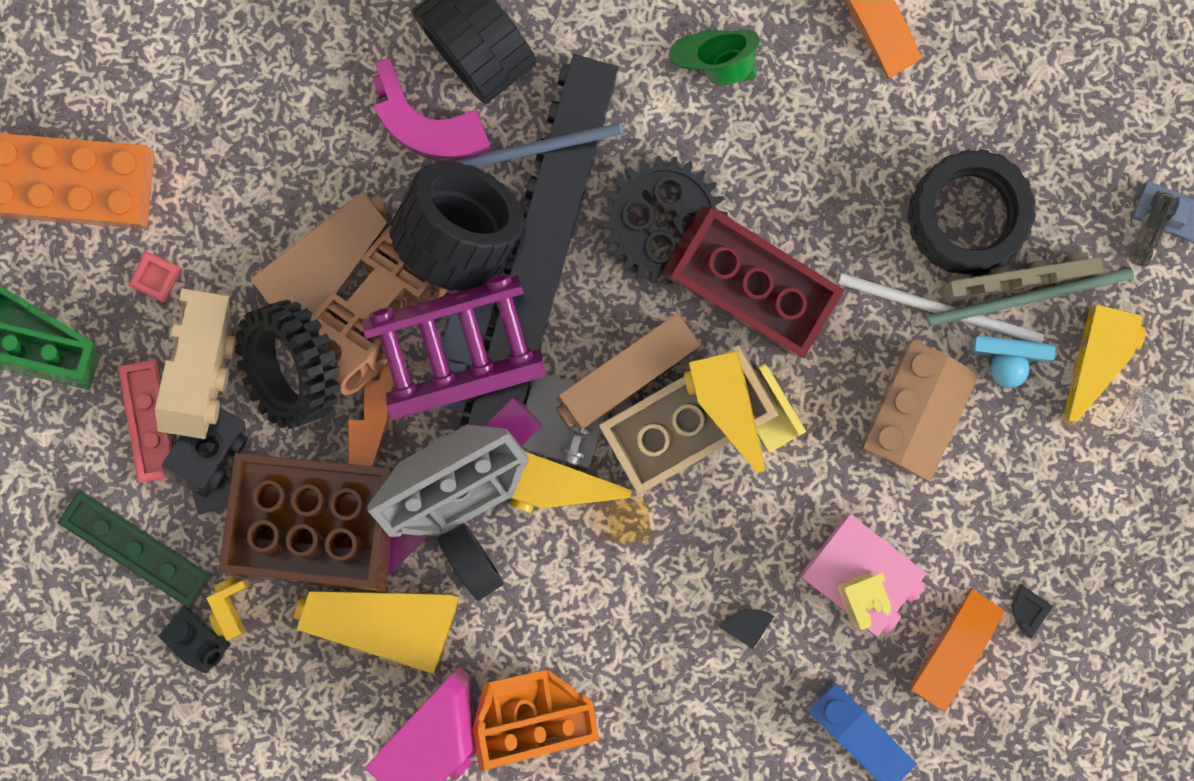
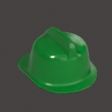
M750 29L733 31L706 30L676 40L670 48L669 57L672 63L680 68L701 70L711 83L717 86H728L739 81L753 80L756 77L757 69L754 51L759 46L760 38L757 32Z

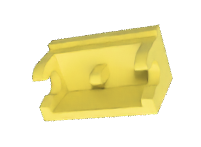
M871 571L836 585L852 627L864 630L872 626L870 614L866 609L872 610L874 608L876 612L882 610L885 615L890 614V601L882 583L886 581L883 573Z

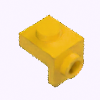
M235 576L213 586L216 593L206 598L213 611L209 615L210 623L218 636L224 635L226 641L246 633L230 596L251 587L248 579L237 582Z

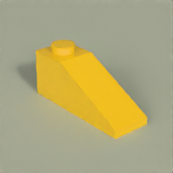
M1101 305L1089 308L1062 422H1078L1133 357L1135 349H1141L1146 333V328L1141 326L1143 316Z
M739 351L689 362L691 371L684 372L689 396L697 395L698 403L756 473L764 472L766 466Z
M525 452L529 461L523 469L520 481L511 497L509 505L532 513L534 506L538 508H551L630 498L633 490Z

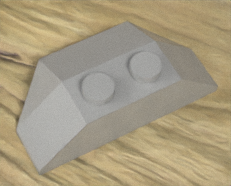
M467 424L399 462L368 504V512L389 537H399L402 534H445L512 497L520 481L523 469L529 461L528 456L507 429Z

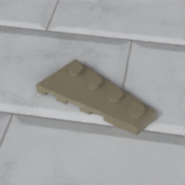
M1088 252L1065 256V263L1050 265L1049 259L1026 263V269L1011 271V267L1006 266L987 270V276L972 278V273L948 277L949 283L940 287L942 303L1097 276L1104 273L1101 257L1089 259Z

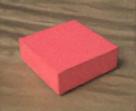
M145 251L128 286L166 303L182 268Z

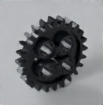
M656 156L653 161V168H650L644 159L640 160L638 164L640 173H637L631 167L626 168L624 171L628 181L615 178L612 182L619 190L618 193L607 191L604 195L612 202V206L600 208L601 213L610 216V221L599 225L600 229L611 230V236L606 238L603 244H615L617 247L611 254V259L623 256L625 258L621 268L623 271L633 265L637 267L635 279H640L646 272H649L650 284L657 283L661 272L676 249L677 243L666 226L657 227L655 222L659 219V215L645 201L642 192L647 191L653 204L660 214L669 213L672 219L668 224L679 239L685 233L682 228V220L685 215L695 216L700 206L716 209V205L724 200V196L712 197L710 193L716 187V182L707 185L702 183L706 174L705 170L694 176L691 174L692 162H687L682 169H679L677 157H672L668 165L664 166L661 156ZM662 183H670L676 188L677 198L674 203H666L660 198L659 188ZM631 205H637L644 210L646 219L642 226L632 225L628 221L627 210ZM719 211L724 215L728 216V212ZM654 237L662 238L667 242L668 253L663 259L656 258L650 251V243ZM664 277L666 284L673 283L672 281Z

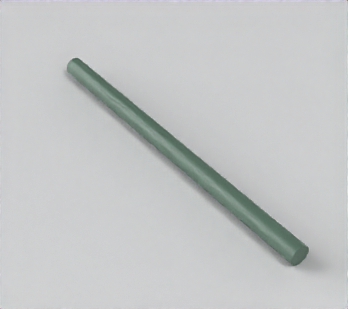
M1126 268L927 315V322L929 327L1106 286L1134 279V273L1132 268Z

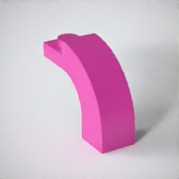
M390 58L375 63L379 73L372 76L375 88L380 99L387 96L388 100L374 105V108L386 130L398 143L419 156L447 162L492 151L477 109L445 120L424 117L407 103Z

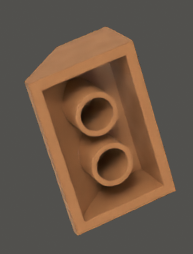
M912 339L907 342L859 450L931 482L979 374L952 357Z

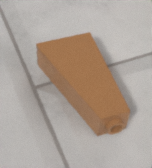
M362 191L250 280L269 304L291 300V303H300L301 310L307 308L313 315L332 292L339 297L362 267L363 262L361 258L380 235L390 227L384 219L390 213L376 195L369 200Z
M676 313L561 393L557 398L560 406L556 408V411L568 428L575 425L580 432L690 357L701 345L679 313Z

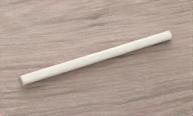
M841 273L839 277V285L932 313L956 309V307L844 273ZM983 315L958 320L1028 342L1042 343L1044 340V334Z

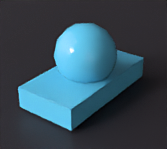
M987 336L974 337L971 339L970 345L971 354L995 356L990 366L991 375L997 384L1005 388H1016L1025 382L1029 374V363L1027 360L1045 363L1054 361L1056 347L1052 344Z

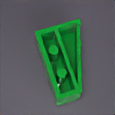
M0 286V369L90 391L101 354L95 344L55 318L35 308L23 298Z

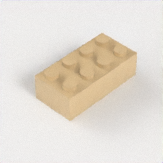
M737 345L724 354L739 351L757 428L778 416L779 412L742 347ZM685 377L678 379L599 425L638 495L731 443L698 403L697 395L689 396Z

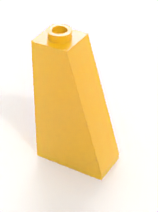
M309 591L307 598L300 597L294 613V619L299 620L296 630L434 674L437 670L460 596L439 593Z

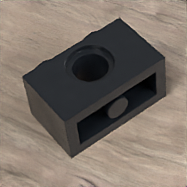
M219 408L217 423L215 425L209 424L206 439L179 436L162 463L163 475L204 498L210 488L216 491L227 474V470L223 467L230 456H235V453H241L247 443L248 437L244 435L246 431L245 421ZM204 443H213L219 448L217 454L210 458L201 457L196 451Z

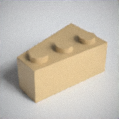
M181 288L179 302H181L182 321L181 325L174 324L171 337L175 338L176 341L170 361H165L155 406L158 432L206 439L209 424L215 425L217 423L220 402L216 399L219 391L225 392L229 369L225 367L228 359L234 360L235 346L238 340L235 339L236 336H232L229 296Z

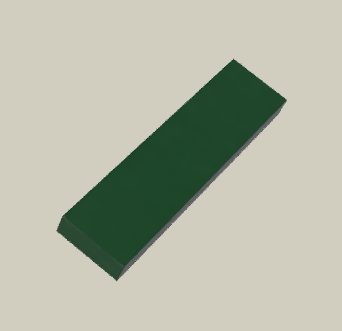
M78 490L57 522L189 609L192 608L212 577V574L82 490Z

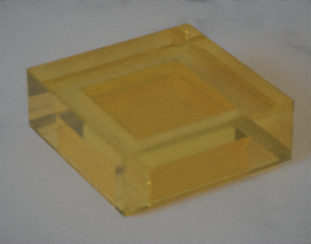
M648 501L608 504L612 544L651 540Z

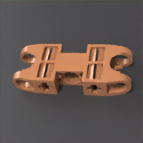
M391 226L380 235L361 258L370 275L349 300L345 301L332 292L312 315L310 320L318 319L322 327L318 332L320 336L327 333L330 342L325 344L327 352L334 350L335 355H341L337 363L339 366V376L334 377L333 380L340 383L339 392L343 395L356 393L377 376L387 364L379 335L365 338L363 319L369 318L371 312L381 308L390 307L393 311L413 304L443 297L448 291L440 286L428 283L425 279L415 275L407 265H404L399 259L398 253L393 249L392 239L389 234Z

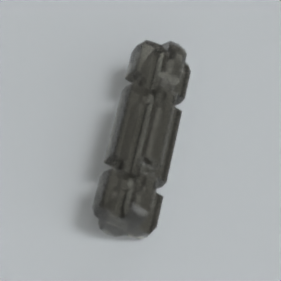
M1163 191L1155 193L1150 204L1152 210L1147 211L1136 236L1137 243H1133L1129 253V261L1142 267L1149 265L1154 254L1152 248L1157 247L1168 222L1167 215H1171L1176 204L1173 195Z

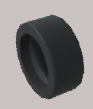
M465 523L437 538L438 544L452 568L477 601H480L504 585L496 567Z

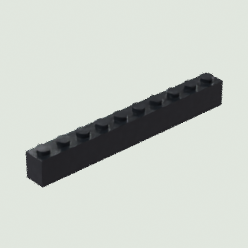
M573 54L570 64L563 62L557 83L558 86L563 87L559 102L552 100L546 122L553 125L549 139L604 126L619 73V66ZM599 140L538 153L536 156V161L542 162L538 177L531 175L525 198L530 199L531 203L528 214H524L523 217L525 222L524 230L517 252L512 251L504 268V274H509L510 277L519 275L524 294L514 296L512 299L526 347L532 351L541 348ZM494 302L493 312L499 313L495 328H487L483 344L485 350L488 351L487 358L496 362L508 358L511 350L497 302ZM531 381L475 396L473 404L466 403L460 425L485 426L515 396L525 404Z

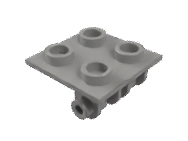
M549 374L533 380L525 407L543 426L521 448L590 468L601 431L599 425L603 423L605 415L580 432L575 425L568 428L556 411V408L560 406L557 398L561 393L576 384V382Z

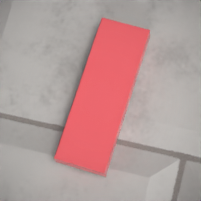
M154 359L118 366L138 483L169 478L163 475L162 463L174 446L172 434L158 432L155 413L162 379L159 361Z

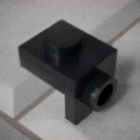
M185 606L178 611L158 636L186 665L203 673H208L212 667L216 666L231 645L229 641H226L225 637L218 636L191 609Z

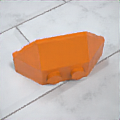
M547 669L484 683L472 728L479 771L600 740L593 701L585 695H580L568 683Z

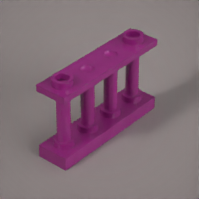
M509 274L497 275L488 279L486 285L394 311L390 307L381 308L371 312L369 318L363 319L365 338L378 335L380 337L395 385L392 391L386 393L387 408L391 420L547 376L540 349L532 351L526 347L512 299L514 296L524 294L519 275L510 277ZM497 302L511 350L508 358L496 362L487 358L473 308ZM458 313L472 360L470 369L457 373L448 368L434 319ZM416 324L419 325L434 374L431 380L418 384L409 379L395 330Z

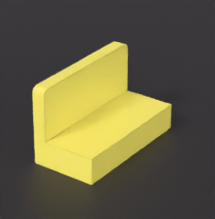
M763 364L755 369V372L777 408L779 415L757 427V432L768 453H771L792 439L802 435L806 430L766 364Z

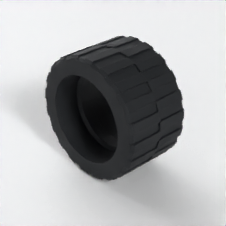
M423 0L412 9V14L440 55L474 96L484 104H488L537 63V59L529 44L496 0Z
M963 150L958 154H951L943 158L919 181L909 202L908 222L910 223L912 240H915L918 246L917 249L930 260V263L953 274L956 272L963 274L972 273L973 275L974 273H983L1001 265L1020 251L1023 243L1029 239L1032 233L1031 228L1036 218V201L1028 178H1025L1020 171L1021 169L1015 163L1013 164L1008 161L1005 156L990 153L989 150ZM973 176L987 181L997 189L1005 202L1007 209L1005 229L993 244L985 248L970 250L953 244L944 236L936 222L934 208L940 191L946 184L960 177Z
M441 161L436 164H428L424 166L423 170L417 172L390 224L389 234L392 239L393 249L398 253L399 259L415 275L420 276L434 286L437 285L446 290L461 292L486 285L488 279L500 274L522 235L525 226L524 214L515 196L510 193L509 189L502 182L500 183L488 172L486 173L475 166L465 165L461 162Z

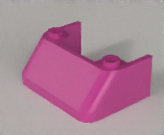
M459 666L364 768L377 781H445L449 776L456 781L473 763L470 759L476 754L472 732L476 713L471 676Z

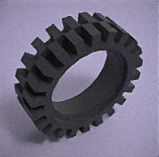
M291 300L278 301L246 313L244 315L245 319L240 320L238 324L241 330L236 331L235 337L241 343L235 346V354L243 357V360L237 362L238 370H245L247 377L242 378L244 387L251 385L253 389L248 394L252 402L260 401L257 409L261 414L268 413V421L272 424L277 422L278 427H288V429H294L329 414L333 410L332 405H335L338 399L334 393L338 392L340 388V383L332 379L339 376V368L331 366L330 361L336 359L334 350L327 352L325 344L330 342L327 333L320 336L318 332L322 325L318 319L310 321L312 312L307 308L301 310V304L298 302L291 303ZM276 334L285 343L293 357L299 379V395L293 391L281 372L275 351Z

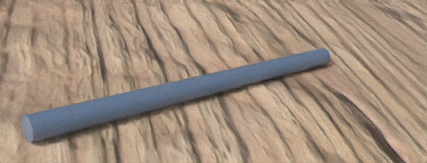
M616 123L448 162H461L465 165L480 167L622 135L623 127L621 123Z

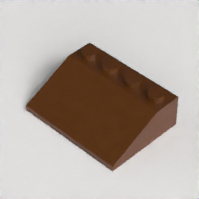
M235 453L218 572L235 577L386 593L391 554V537L368 512L367 506L389 477L392 469Z

